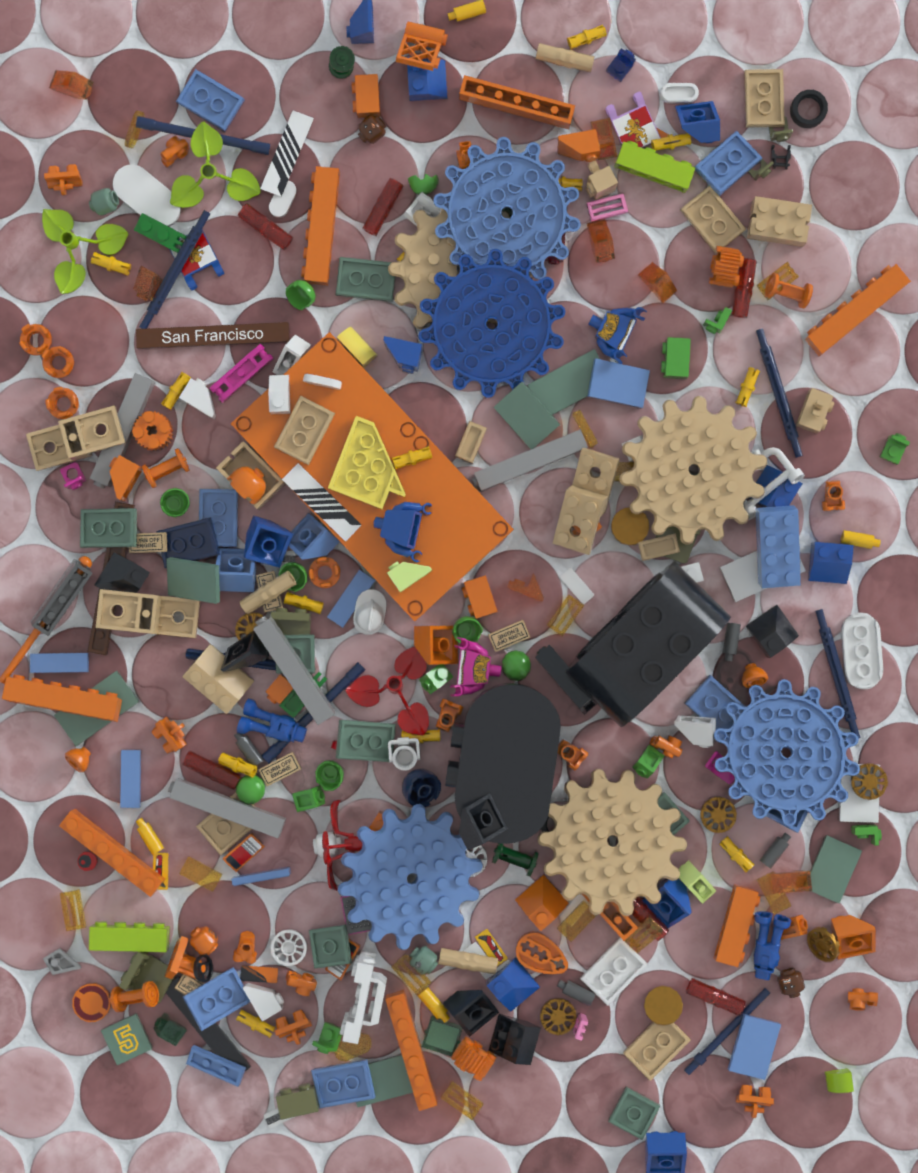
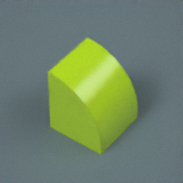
M848 1068L825 1071L827 1090L829 1092H854L852 1073Z

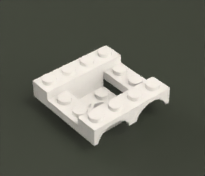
M361 950L360 955H356L351 976L355 977L354 982L359 983V985H357L355 1005L350 1007L349 1012H345L341 1025L340 1035H343L342 1041L358 1044L362 1026H372L379 1023L387 977L373 971L376 953ZM374 982L372 997H375V1001H371L369 1012L366 1014L365 1010L370 984Z

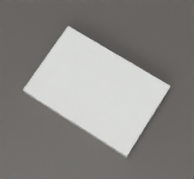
M866 767L862 768V773L864 775L867 774ZM871 767L870 774L873 773L874 767ZM879 770L875 773L876 777L880 776ZM857 774V775H856V777H858V778H860V779H862V777H863V776L860 775V774ZM843 776L841 785L848 792V799L845 802H839V821L879 823V797L873 800L859 797L852 789V776ZM855 781V787L861 785V781ZM862 787L858 792L861 793L865 788ZM874 788V789H872V790H873L874 794L876 795L877 792H876V790H875V788ZM870 790L866 791L865 796H870Z
M619 937L580 979L608 1006L648 963Z

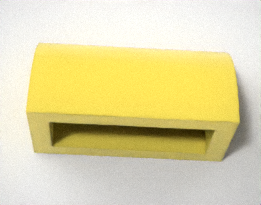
M352 327L345 329L337 336L338 341L363 368L377 356L376 352Z

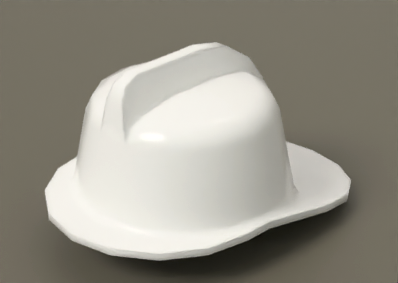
M368 589L358 596L353 620L355 628L360 633L372 635L382 628L386 612V600L380 591Z

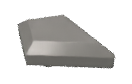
M61 948L43 958L52 975L81 968V965Z

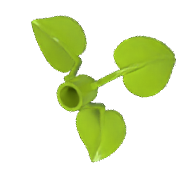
M201 122L192 135L191 149L197 157L206 156V163L200 169L201 176L197 182L189 175H182L174 181L170 204L181 208L199 204L203 199L204 191L198 185L201 184L204 178L213 179L216 176L230 181L227 185V192L234 200L246 201L259 195L261 191L255 176L246 169L238 168L233 170L231 178L217 173V168L210 163V155L219 154L223 147V140L214 128L206 122Z
M43 209L42 222L47 237L67 247L66 251L69 253L72 263L63 261L55 268L54 279L61 294L74 292L85 280V268L80 264H75L76 261L71 251L78 247L79 241L99 243V250L102 253L114 255L122 249L128 237V232L123 227L115 224H105L96 230L98 240L82 238L71 232L74 221L68 212L64 210Z

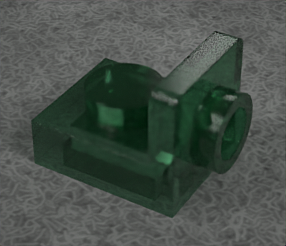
M163 1013L156 1020L153 1028L158 1037L174 1046L179 1043L187 1031L184 1026L171 1020L166 1013Z

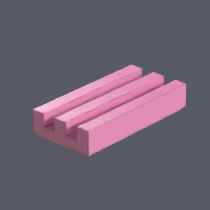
M623 193L586 203L591 222L628 213ZM621 199L620 203L592 210V206ZM622 206H623V209H620V210L612 211V212H609V213H605V214H601V215L594 216L595 213H599V212H603V211H607V210H611V209H615V208H618V207H622Z
M578 1013L573 1028L575 1039L581 1041L583 1039L582 1033L586 1031L584 1025H588L585 1014Z

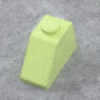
M397 561L388 567L390 571L387 574L398 590L402 592L433 570L429 566L407 562L399 564Z
M689 860L680 866L679 879L703 904L716 890Z

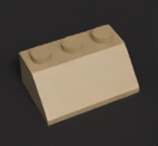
M210 643L182 677L227 714L252 685L254 680L240 668L222 672L221 667L225 655Z

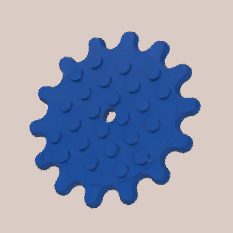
M492 249L488 254L487 262L483 265H478L469 254H463L458 261L460 272L457 276L451 277L444 272H438L434 276V282L440 288L441 293L436 299H423L420 302L421 311L432 317V324L430 327L422 329L418 337L421 342L434 343L438 348L437 354L430 361L432 369L441 370L444 367L454 369L453 386L455 389L462 390L470 381H477L481 385L482 395L486 398H491L495 394L496 386L501 382L508 383L513 390L523 381V376L527 371L532 370L539 375L548 373L549 365L543 359L544 351L548 348L559 349L564 344L563 338L552 331L551 325L555 320L563 318L566 311L562 305H551L547 302L546 296L554 287L552 278L544 277L538 281L530 278L529 270L531 269L532 262L528 257H521L514 266H507L503 262L502 252L499 249ZM494 318L497 320V326L493 329L488 328L486 325L488 319Z

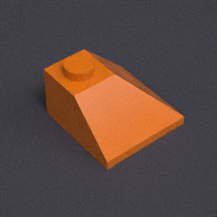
M596 129L558 136L557 153L586 162H592L600 158V146Z
M119 455L118 458L114 457L109 465L111 470L109 472L116 497L119 500L125 501L143 469Z
M414 626V646L428 665L458 664V648L454 646H458V642L452 634L453 626Z
M544 874L515 899L540 931L553 922L569 904Z
M852 915L838 916L831 919V931L837 937L835 940L839 941L838 944H840L838 960L876 952L875 926Z

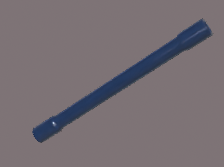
M137 116L136 128L160 131L192 138L195 131L193 128ZM221 135L223 145L269 155V143Z
M359 662L325 694L330 703L366 670ZM308 711L297 723H300L302 727H306L313 720V717ZM278 740L261 756L270 764L290 742Z

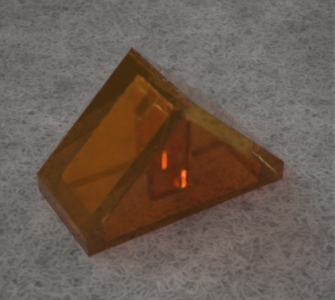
M653 262L638 274L662 303L677 292L669 275Z

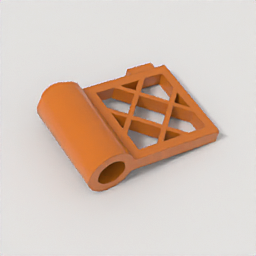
M408 21L396 56V62L431 71L434 68L438 69L440 58L437 57L441 47L446 46L448 35L445 34L443 29ZM406 42L413 43L415 46L409 47ZM427 47H430V48H434L435 50H432V51H429V52H428V50H427L426 48H427ZM420 50L422 54L417 55L415 51ZM409 53L411 57L407 58L403 57L402 55ZM428 58L431 63L424 62L422 59Z

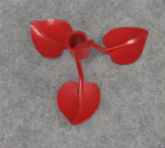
M416 647L405 650L396 658L394 664L395 671L403 675L389 677L387 683L381 689H379L378 680L370 675L357 678L345 689L349 698L363 707H372L378 704L380 700L378 693H382L386 689L392 694H398L406 708L398 714L397 721L399 727L406 733L420 736L425 735L429 727L427 709L419 702H415L409 707L401 692L403 690L402 679L407 676L411 680L421 678L426 672L427 663Z
M335 800L331 804V823L335 834L348 838L344 839V844L329 845L327 831H324L322 836L323 859L325 865H327L328 886L335 891H338V887L333 876L332 864L333 861L340 859L344 853L331 858L329 849L345 847V850H349L347 852L355 853V851L362 849V842L357 836H354V833L339 831L338 806L341 800Z

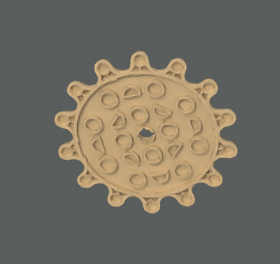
M442 208L439 215L435 217L429 216L424 210L415 211L413 219L417 224L416 233L413 235L399 233L394 239L395 244L403 249L405 253L402 261L392 262L388 266L389 274L402 278L405 285L395 295L396 304L400 306L413 304L417 308V315L413 320V325L417 329H424L428 323L432 322V317L421 311L420 302L423 299H436L440 296V288L435 284L434 276L438 272H444L451 277L458 275V265L452 264L449 258L456 248L455 241L449 237L439 238L435 234L437 225L444 223L448 217L447 212ZM501 212L504 218H510L508 212ZM494 318L488 319L486 324L493 323L497 326V320Z
M703 396L695 397L688 411L680 410L675 401L666 400L662 406L664 411L663 419L653 421L648 416L640 417L637 424L643 432V439L639 443L626 442L622 446L624 455L633 459L634 467L630 471L623 472L619 477V481L624 486H633L637 489L638 497L630 504V510L634 514L650 511L655 518L651 527L655 535H662L667 528L673 526L680 531V540L685 545L693 543L695 534L700 529L706 530L713 540L719 541L724 537L723 523L727 519H733L739 524H746L748 522L749 514L744 509V501L750 497L759 499L765 493L763 486L754 482L753 473L755 470L762 469L767 465V458L762 454H752L749 450V443L756 438L757 431L752 426L741 430L736 429L732 424L735 409L730 405L724 406L717 414H711L707 410V401ZM690 465L699 467L697 475L689 473Z
M595 769L592 771V782L589 787L582 788L575 781L569 780L564 785V790L568 795L567 803L565 805L550 803L548 817L554 820L555 826L549 832L540 833L537 840L541 846L550 847L554 852V857L544 865L543 870L548 876L560 874L565 877L566 886L562 890V897L565 900L571 901L579 894L586 895L590 901L589 911L593 915L601 914L606 903L614 902L618 905L622 915L630 916L634 911L633 901L636 897H645L650 903L656 904L661 900V894L657 888L658 881L663 878L675 881L680 877V870L671 863L670 857L674 852L684 851L687 847V841L682 837L674 836L670 831V827L680 819L681 814L677 808L664 810L659 807L658 798L662 794L660 785L651 784L647 789L639 790L635 786V774L631 770L622 772L619 781L613 783L607 780L602 769ZM610 836H614L618 840V844L614 847L607 843V839Z

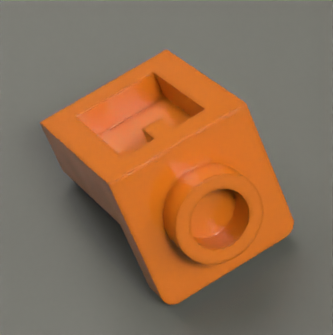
M803 915L789 918L791 919V925L783 930L781 940L807 934L808 924Z

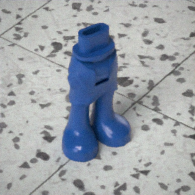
M247 699L243 714L268 721L270 726L243 716L239 720L237 733L246 734L249 731H255L280 741H291L293 743L298 741L303 743L307 728L300 726V723H297L290 716L269 713L260 709L255 700Z
M759 911L755 912L754 920L760 924L759 936L756 939L754 950L755 977L770 980L771 973L774 972L780 960L779 949L783 930L790 927L791 919L776 914L773 921L772 938L770 942H767L773 914L771 912Z

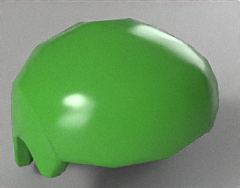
M425 174L424 179L420 180V178L414 175L408 178V182L414 193L419 195L423 192L427 195L437 188L439 178L437 175L430 177Z
M296 280L286 288L288 301L299 310L311 306L315 301V291L307 281Z
M171 488L163 493L160 499V506L167 516L178 517L186 513L190 506L188 495L182 489Z
M288 562L283 565L278 576L289 571L296 581V585L288 590L297 592L304 588L307 582L306 569L301 564L295 562Z
M469 616L460 617L452 629L455 640L460 644L461 640L457 639V637L477 642L483 632L480 622Z
M514 650L508 652L502 661L503 674L511 681L525 679L531 670L529 657L522 651Z
M333 760L322 762L315 771L316 782L325 791H334L340 787L344 780L343 768Z
M245 775L237 783L236 794L239 800L245 804H255L263 798L265 784L257 775L253 778Z

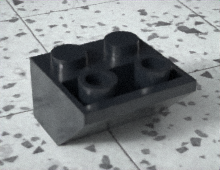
M499 1014L488 1051L514 1064L531 1065L541 1027L528 1021Z

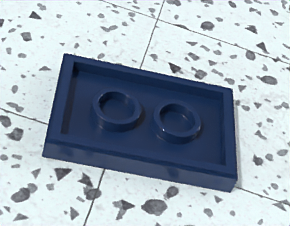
M211 517L156 531V533H167V552H161L164 568H167V558L169 557L198 561L220 555Z

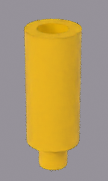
M483 0L453 8V12L447 13L449 21L456 19L459 22L485 14L486 8Z
M847 530L842 532L841 544L872 549L873 546L880 547L881 540L874 539V535Z
M143 818L135 821L139 827L137 831L152 855L164 849L149 822L145 823Z
M429 987L424 988L417 995L436 1019L441 1018L444 1023L450 1019L446 1013L448 1010Z

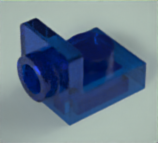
M621 48L618 55L606 69V72L619 82H622L635 65L636 59L634 54L627 49L623 50Z

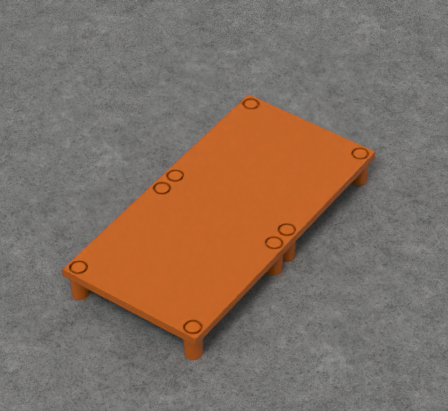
M329 332L283 374L289 375L291 413L300 396L335 413L309 465L274 448L291 414L271 415L269 412V388L230 424L281 479L299 463L361 524L354 534L345 541L306 504L415 622L514 529ZM304 374L339 380L342 382L341 390L303 382ZM356 416L374 422L391 462L392 457L406 454L410 450L415 451L427 446L431 450V459L395 470L406 496L402 497L389 492L383 510L328 489ZM403 502L420 503L422 506L425 503H431L432 507H424V510L431 512V514L427 516L422 514L415 548L411 549V551L419 550L422 553H415L413 556L414 559L420 562H414L410 556L407 558L394 553L385 544V538L380 537L381 529L374 528L375 518H384L386 510H392L394 506ZM397 561L399 564L407 562L429 566L433 570L402 592L398 590L387 574L390 571L388 567Z

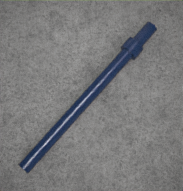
M764 988L701 1053L698 1052L693 1057L694 1060L684 1071L690 1075L699 1065L702 1066L707 1061L706 1058L741 1024L743 1014L750 1015L766 999L770 992Z

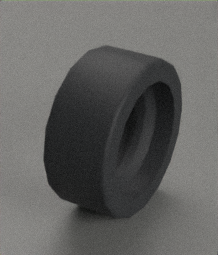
M814 89L800 92L790 106L792 120L802 128L818 126L828 112V103L825 96ZM811 98L819 104L820 113L815 119L807 120L799 115L798 105L803 99Z

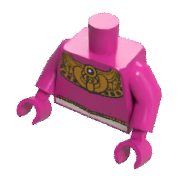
M457 637V639L461 640V644L459 646L454 645L456 648L461 649L457 685L450 686V688L456 689L455 694H450L452 697L473 694L483 689L485 684H488L489 676L500 677L501 666L490 664L491 657L488 656L486 649L478 643L462 637Z

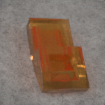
M610 118L590 121L592 130L596 129L599 141L600 158L598 160L617 157Z

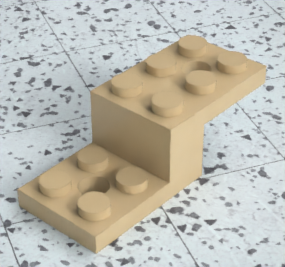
M116 406L58 421L59 425L26 434L36 471L91 457L93 452L126 444ZM104 424L106 426L105 434L98 435L96 432L97 427ZM49 442L55 444V450L51 453L45 450V446Z
M582 448L573 484L566 489L552 544L587 555L591 553L599 519L606 513L620 458ZM593 467L600 469L601 474L599 477H595L592 474L591 470ZM572 526L580 528V535L572 533Z
M100 589L96 628L196 638L200 601ZM116 605H120L123 608V613L120 616L113 614V608ZM178 611L184 615V619L180 623L174 620V614Z

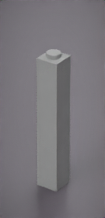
M137 373L134 374L118 411L126 444L101 451L90 476V479L94 480V485L103 489L105 485L111 487L113 482L109 472L111 470L109 465L114 457L118 458L119 455L124 457L133 436L134 423L137 422L136 419H139L138 416L142 415L156 383L153 380Z
M580 429L474 473L475 477L472 478L475 488H480L482 492L578 453L582 448H588Z
M263 616L255 622L257 625L253 630L317 725L335 714L334 708L272 616L268 618Z
M180 778L176 779L175 782L172 781L168 790L171 793L169 797L171 799L275 838L280 837L287 819Z

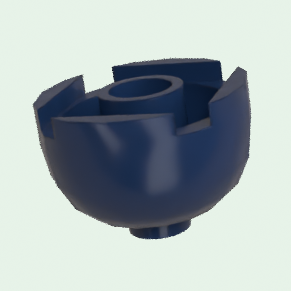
M427 769L411 771L402 782L403 796L412 806L422 804L424 807H428L431 805L429 802L433 799L436 800L441 792L440 780Z

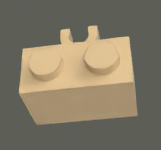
M596 160L588 163V168L592 174L588 177L587 187H585L590 198L593 197L595 201L615 192L618 181L610 166L600 170Z
M811 388L807 393L795 426L816 434L824 430L828 421L825 419L827 412L830 413L834 406L832 401L833 395Z

